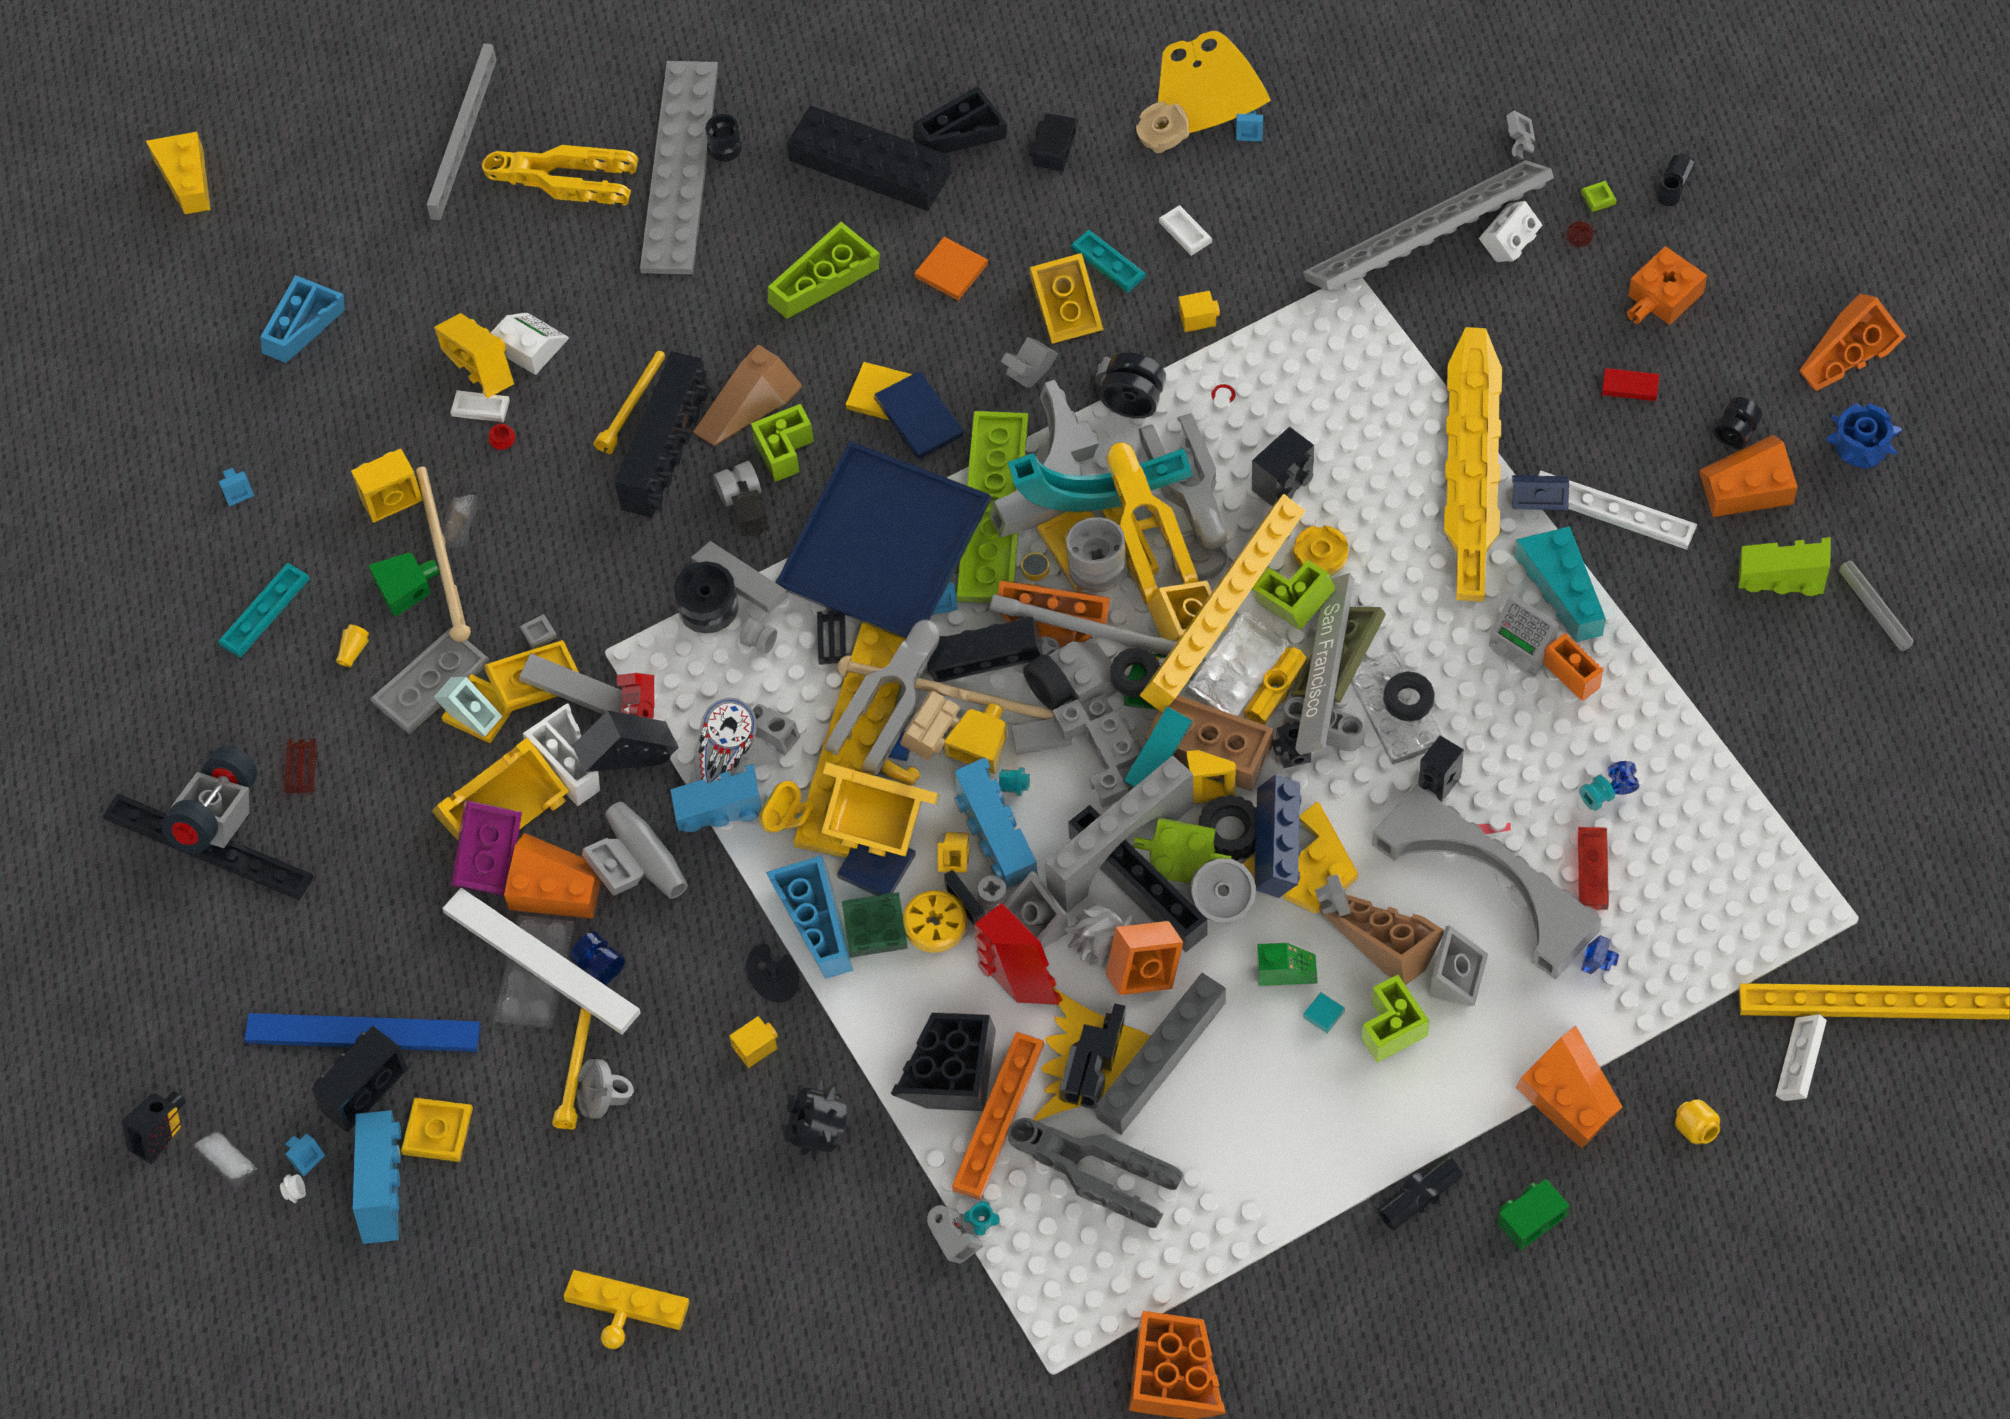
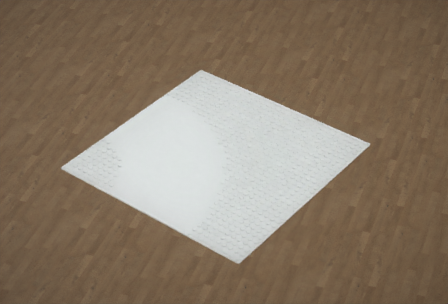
M1363 278L1351 280L1337 291H1328L1322 288L1163 368L1166 372V382L1163 391L1160 393L1157 409L1150 417L1133 419L1121 416L1108 409L1101 400L1076 412L1078 424L1088 421L1091 429L1097 433L1099 438V445L1094 457L1078 463L1081 466L1082 475L1110 473L1106 460L1107 453L1112 445L1119 442L1127 443L1132 447L1139 464L1149 461L1140 440L1139 428L1153 424L1166 454L1182 448L1186 452L1193 476L1180 480L1178 483L1188 487L1196 486L1201 483V479L1194 466V457L1190 447L1187 448L1185 445V436L1181 423L1177 420L1179 416L1192 413L1216 467L1217 484L1213 496L1227 533V541L1225 543L1227 561L1225 567L1215 577L1203 580L1208 581L1213 591L1272 507L1252 491V460L1289 426L1314 444L1313 478L1306 486H1301L1297 489L1291 499L1302 507L1305 512L1264 572L1269 567L1288 580L1294 576L1300 569L1293 555L1294 543L1300 532L1308 527L1331 526L1339 530L1346 537L1349 548L1347 563L1340 571L1330 575V577L1334 578L1348 573L1353 576L1355 580L1350 607H1381L1386 613L1341 702L1333 703L1332 707L1360 718L1363 722L1362 745L1355 751H1345L1326 744L1325 749L1311 752V763L1284 769L1280 756L1275 755L1272 746L1252 792L1236 786L1235 796L1244 797L1245 800H1250L1254 807H1257V788L1275 774L1300 782L1302 800L1299 816L1318 801L1358 872V879L1345 889L1346 895L1371 901L1372 906L1387 910L1388 907L1398 909V914L1412 917L1413 914L1423 916L1443 930H1445V926L1450 925L1488 953L1475 1005L1469 1006L1430 996L1431 980L1441 945L1440 941L1426 971L1406 985L1429 1019L1428 1036L1376 1063L1361 1040L1362 1026L1364 1023L1379 1016L1371 1003L1373 987L1391 977L1383 973L1329 922L1320 911L1315 914L1283 899V896L1277 898L1256 891L1255 900L1250 910L1240 919L1228 923L1213 922L1207 919V936L1186 953L1181 950L1172 989L1119 995L1105 974L1110 953L1104 957L1100 966L1097 963V959L1093 965H1090V954L1085 961H1082L1080 959L1081 953H1077L1082 943L1068 948V944L1076 934L1068 932V934L1043 948L1049 963L1046 969L1054 977L1057 984L1054 988L1102 1016H1105L1106 1013H1112L1114 1003L1126 1006L1124 1025L1138 1029L1150 1036L1201 973H1204L1226 988V1004L1122 1135L1097 1119V1109L1083 1106L1037 1121L1076 1138L1104 1134L1177 1167L1184 1176L1176 1190H1169L1092 1155L1078 1162L1076 1166L1078 1170L1113 1185V1189L1133 1198L1136 1195L1141 1198L1142 1202L1164 1213L1157 1228H1150L1078 1196L1065 1174L1039 1163L1032 1156L1014 1148L1010 1144L1007 1135L981 1201L989 1203L994 1214L999 1215L1000 1222L997 1226H991L987 1229L985 1235L978 1236L974 1233V1228L971 1224L964 1221V1213L970 1211L980 1200L953 1192L952 1185L983 1111L926 1109L892 1096L891 1091L894 1085L898 1084L904 1073L903 1068L907 1060L910 1061L917 1047L916 1042L931 1013L990 1015L996 1033L986 1103L1015 1033L1019 1032L1044 1040V1048L1014 1121L1021 1118L1034 1119L1042 1107L1057 1095L1045 1093L1044 1090L1050 1084L1061 1079L1043 1072L1041 1067L1047 1062L1062 1056L1047 1044L1045 1038L1051 1035L1066 1034L1067 1032L1055 1022L1054 1017H1067L1059 1005L1017 1003L992 976H985L978 967L976 931L968 918L967 929L961 941L951 949L943 952L922 951L912 945L904 933L903 913L907 904L915 896L931 890L947 892L944 874L948 872H938L937 846L939 842H944L946 832L969 833L967 873H955L977 901L979 882L984 877L994 876L991 870L992 861L989 857L984 858L978 845L981 842L977 834H971L966 823L967 815L965 812H959L954 801V797L957 796L954 771L968 764L946 756L945 746L939 755L934 752L930 760H925L911 751L907 761L888 758L904 770L912 766L919 771L920 778L912 786L941 794L938 805L927 802L922 803L909 848L915 850L916 856L889 901L839 879L837 873L846 858L795 848L793 841L798 827L769 833L761 827L759 816L757 819L749 822L736 820L722 827L711 825L945 1206L957 1210L961 1214L962 1226L966 1233L978 1236L983 1247L975 1253L1045 1368L1052 1375L1061 1372L1137 1329L1142 1311L1166 1313L1533 1106L1534 1104L1515 1088L1520 1078L1550 1047L1575 1025L1601 1068L1739 990L1740 983H1752L1858 922V916L1586 565L1585 567L1606 620L1603 636L1576 642V645H1580L1584 652H1588V656H1592L1591 660H1595L1599 667H1603L1599 690L1584 701H1581L1545 665L1534 676L1528 671L1520 670L1514 662L1505 656L1497 655L1489 646L1490 632L1512 594L1559 624L1557 638L1564 633L1568 634V637H1572L1557 617L1555 609L1543 598L1542 591L1537 584L1533 583L1527 576L1526 569L1514 558L1516 539L1556 530L1557 528L1543 510L1512 509V475L1515 474L1498 453V464L1501 465L1500 483H1498L1500 534L1486 553L1484 602L1456 600L1457 553L1444 532V507L1447 506L1445 462L1448 460L1446 418L1449 416V391L1445 383ZM1227 384L1234 388L1236 395L1230 403L1231 391L1227 388H1219L1213 400L1211 396L1212 390L1217 385ZM1049 426L1027 437L1026 455L1034 453L1042 464L1045 463L1049 452ZM969 467L947 478L967 485ZM1161 488L1151 491L1153 496L1172 508L1181 534L1193 530L1183 508L1165 499ZM1145 505L1139 506L1133 511L1137 521L1152 516V512ZM1100 510L1091 511L1094 517L1104 518ZM1037 527L1019 532L1015 582L1075 591L1038 534ZM1153 527L1143 531L1159 566V573L1153 575L1157 588L1183 584L1180 573H1176L1170 546H1166L1161 530ZM1040 553L1047 557L1049 561V574L1043 580L1030 581L1023 576L1021 563L1028 554ZM788 558L759 573L776 582ZM960 562L949 581L954 584L956 599ZM1128 569L1124 580L1115 588L1105 592L1081 591L1110 598L1106 625L1156 638L1160 637L1147 607L1148 604L1144 603L1136 581L1133 582ZM1251 589L1227 623L1228 628L1218 636L1200 662L1201 664L1204 661H1209L1216 669L1213 675H1218L1221 683L1234 689L1236 695L1234 702L1228 695L1223 694L1221 698L1226 702V707H1219L1215 702L1212 691L1207 690L1204 686L1205 682L1195 686L1190 679L1178 695L1248 719L1244 716V709L1263 683L1265 673L1273 668L1286 647H1295L1301 650L1309 661L1313 653L1321 607L1300 631L1259 605ZM736 592L739 606L736 618L728 627L719 632L707 634L694 632L684 625L679 617V613L608 648L605 654L617 675L629 673L654 675L655 708L653 719L666 721L679 747L671 755L670 761L685 785L696 782L695 755L699 728L707 708L717 700L724 698L740 699L747 703L752 710L757 704H761L795 721L800 738L786 755L776 751L774 745L755 736L749 752L734 775L745 772V766L754 764L762 807L774 787L784 781H792L799 787L801 792L800 803H803L807 800L845 678L838 671V663L819 664L817 612L822 611L823 614H828V611L833 610L787 592L788 597L774 610L767 613ZM957 602L958 610L932 615L930 621L937 624L940 636H950L965 630L986 628L991 624L1007 623L998 612L990 611L991 603ZM845 615L847 656H852L862 622ZM750 618L759 621L764 627L769 625L777 629L776 642L768 654L757 651L755 646L748 647L740 643L741 631ZM834 621L835 656H841L839 621ZM823 622L824 656L829 657L828 622ZM1092 636L1085 641L1098 643L1111 662L1120 652L1129 648H1139ZM1028 663L939 682L1049 709L1040 702L1026 682L1023 668ZM926 664L919 678L934 681L928 672ZM1133 665L1128 666L1124 672L1127 678ZM1304 668L1288 690L1287 699L1278 705L1265 725L1273 728V740L1276 739V728L1284 725L1285 703L1290 698H1293L1291 693ZM1407 671L1425 676L1431 682L1435 693L1434 704L1428 715L1420 720L1411 722L1393 717L1386 710L1383 701L1384 688L1390 678L1398 673ZM903 685L900 691L896 707L900 702L901 698L903 697L904 693L906 692L905 687ZM1272 685L1271 687L1279 688V687H1281V686H1279V685ZM914 688L916 711L904 731L907 730L930 692ZM1406 688L1399 692L1398 698L1402 703L1412 705L1418 702L1420 695L1416 690ZM1119 691L1107 697V700L1113 711L1116 710L1121 719L1125 718L1131 728L1130 736L1133 741L1138 740L1143 749L1145 737L1158 710L1124 706V695ZM941 695L946 700L948 699L959 705L960 709L956 717L960 718V720L970 709L984 713L987 707L986 705ZM1068 700L1063 705L1070 703L1071 700ZM1003 710L1000 720L1006 723L1007 738L995 775L989 773L991 781L997 779L999 784V774L1002 769L1019 770V768H1025V774H1030L1029 790L1024 791L1023 796H1017V793L1000 792L1004 799L1003 807L1010 806L1017 824L1014 829H1021L1037 861L1038 877L1047 887L1045 862L1071 841L1069 838L1068 822L1089 805L1102 815L1115 803L1102 808L1096 789L1092 790L1090 786V777L1104 771L1086 738V732L1072 737V745L1016 755L1011 726L1044 719ZM1295 713L1292 716L1299 717L1301 714ZM947 731V733L944 736V739L947 738L950 732ZM1349 731V732H1345L1347 735H1354V734H1356V733L1350 732V731ZM1439 735L1464 749L1461 778L1442 803L1446 806L1454 807L1460 813V816L1468 822L1489 824L1494 831H1502L1505 829L1506 824L1510 823V831L1486 835L1501 841L1508 851L1515 856L1523 857L1530 867L1537 872L1545 873L1556 886L1570 891L1577 901L1585 907H1592L1599 914V917L1602 918L1599 932L1556 980L1532 963L1534 949L1537 947V937L1531 912L1520 892L1500 872L1476 859L1447 852L1413 853L1399 856L1394 861L1372 845L1373 830L1418 785L1420 760ZM881 771L877 774V777L898 782ZM1597 775H1602L1612 785L1615 791V798L1610 802H1603L1600 809L1593 811L1582 800L1579 788L1584 784L1592 783V779ZM1205 777L1224 784L1223 781L1217 780L1215 778ZM1208 802L1193 804V807L1177 821L1199 825V816L1202 815V809L1208 805ZM802 812L797 815L796 819L802 815ZM1234 816L1224 817L1216 825L1218 835L1226 840L1239 838L1245 830L1243 822ZM1159 818L1144 824L1130 834L1126 840L1132 846L1135 843V836L1152 840L1156 833ZM1302 825L1299 831L1300 852L1316 840ZM1135 848L1150 863L1149 851ZM1250 853V854H1249V857H1247V858H1245V859H1244V858H1241V859H1239V861H1237V862H1239V863H1241V864L1244 863V862H1245L1248 858H1250L1254 853ZM818 856H822L829 871L853 971L827 979L824 978L766 874L768 871ZM1100 868L1091 882L1088 896L1068 913L1065 912L1067 914L1068 927L1078 922L1075 919L1076 915L1094 904L1107 907L1118 915L1123 923L1130 915L1133 916L1132 925L1155 923ZM1168 880L1192 904L1189 895L1190 884ZM1021 883L1006 889L1007 900ZM1225 885L1218 887L1220 896L1228 894L1229 890L1225 888ZM935 917L930 918V922H933L934 926L940 924L939 920ZM1289 943L1315 954L1317 984L1259 986L1257 944ZM1320 992L1345 1007L1344 1014L1328 1034L1303 1018V1013ZM983 1216L979 1217L981 1221L985 1219Z

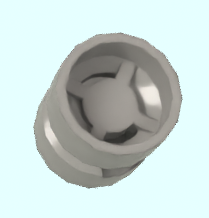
M750 461L735 465L733 471L725 469L713 474L717 492L725 507L740 502L742 496L748 499L762 493L759 480Z

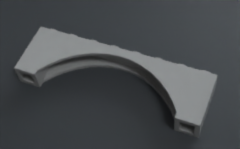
M1416 785L1373 830L1372 845L1394 861L1399 856L1413 853L1447 852L1476 859L1505 876L1524 898L1534 921L1537 947L1534 949L1532 963L1555 980L1599 932L1602 918L1599 917V914L1592 907H1585L1576 900L1570 891L1556 886L1549 876L1534 870L1523 857L1512 854L1501 841L1487 836L1483 833L1480 826L1465 820L1454 807L1443 804L1428 789L1424 790L1419 785Z

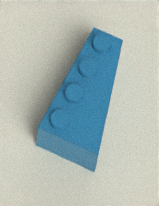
M392 1110L356 1114L353 1212L363 1244L399 1240L398 1187H400V1175L397 1163H400L401 1156L396 1140L401 1139V1127L399 1122L394 1121Z

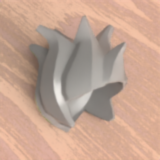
M1096 904L1083 909L1082 913L1076 915L1075 919L1078 922L1075 925L1065 927L1066 932L1076 933L1068 944V948L1082 943L1077 950L1078 954L1081 953L1080 959L1085 961L1090 954V965H1093L1097 959V963L1100 966L1104 957L1111 951L1115 928L1132 925L1133 916L1130 915L1123 923L1121 918L1107 907Z

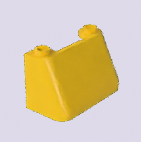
M527 737L501 759L460 790L453 793L451 797H447L439 803L432 812L458 840L465 801L522 812L520 830L550 807L554 811L565 803L566 800L563 796L569 790Z

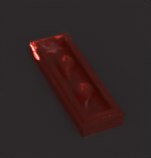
M1578 827V901L1585 907L1590 906L1593 909L1608 910L1607 828Z

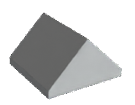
M1035 871L1030 872L1004 905L1045 948L1068 934L1065 931V927H1068L1067 914Z
M1450 925L1445 926L1432 975L1430 996L1473 1006L1476 1003L1488 953Z

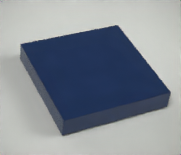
M858 844L857 849L852 848L837 873L838 878L889 901L915 858V850L908 848L906 857L886 851L884 857L869 853V846Z

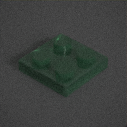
M899 892L842 901L850 958L908 949Z

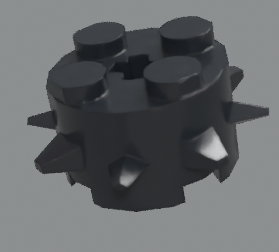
M820 1080L818 1089L803 1088L797 1096L791 1095L787 1104V1111L790 1113L789 1125H787L784 1133L785 1141L792 1143L793 1146L801 1147L802 1155H806L812 1150L813 1161H816L819 1151L832 1152L836 1149L838 1145L833 1142L836 1139L837 1133H843L845 1129L847 1107L846 1104L840 1103L842 1095L835 1093L834 1085L825 1090L824 1082Z

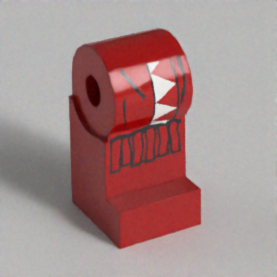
M641 673L617 675V686L622 687L623 706L620 713L653 719L655 708L654 675Z

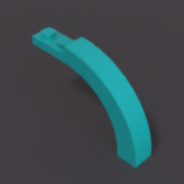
M1184 448L1139 464L1151 491L1193 476ZM1034 453L1008 462L1017 490L1026 499L1040 506L1074 512L1104 510L1122 506L1111 473L1082 476L1059 473L1045 467L1038 461Z

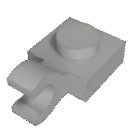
M1512 111L1506 116L1510 137L1516 140L1512 148V154L1514 157L1523 160V150L1529 153L1534 152L1532 142L1535 141L1532 120L1516 111Z

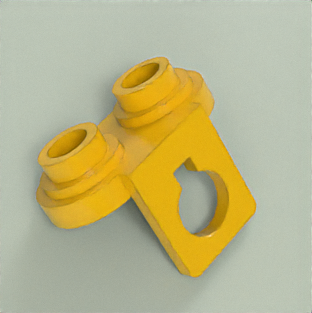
M792 781L780 782L774 787L759 813V823L769 833L802 826L813 809L815 802L811 800L800 803L801 792L799 787ZM804 811L802 815L798 819H796L797 815L801 814V812Z

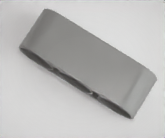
M1293 697L1287 700L1284 706V724L1300 722L1301 716L1295 717L1292 714L1302 715L1304 698ZM1332 708L1326 744L1345 751L1357 750L1362 745L1363 722L1354 715ZM1349 731H1350V732H1354V733H1356V734H1354V735H1347L1345 732H1349Z

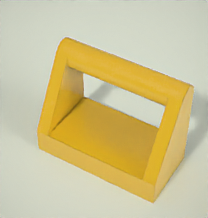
M1200 750L1186 752L1187 769L1193 773V804L1210 802L1219 796H1235L1236 764L1234 762ZM1224 775V784L1205 777Z

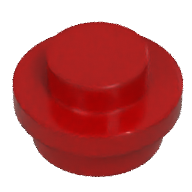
M505 424L493 426L488 435L489 444L497 450L508 449L515 442L513 429Z

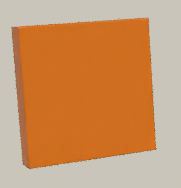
M943 237L914 274L916 279L959 301L988 265V259Z

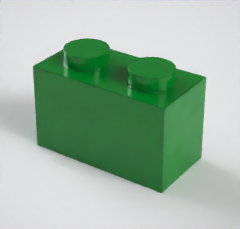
M1544 1179L1539 1184L1536 1182L1532 1183L1523 1191V1196L1516 1201L1513 1199L1507 1201L1499 1209L1497 1224L1520 1250H1523L1568 1216L1570 1205L1547 1179Z

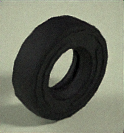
M1141 648L1126 649L1113 659L1110 667L1111 682L1121 694L1132 698L1141 697L1139 695L1158 670L1160 664L1155 655L1148 650ZM1134 664L1141 665L1147 673L1139 681L1129 680L1124 674L1128 666Z
M1407 671L1398 673L1390 678L1384 688L1383 701L1386 710L1393 717L1411 722L1420 720L1428 715L1434 704L1435 693L1431 682L1425 676ZM1412 688L1419 693L1420 699L1415 704L1407 705L1399 700L1398 694L1403 689Z

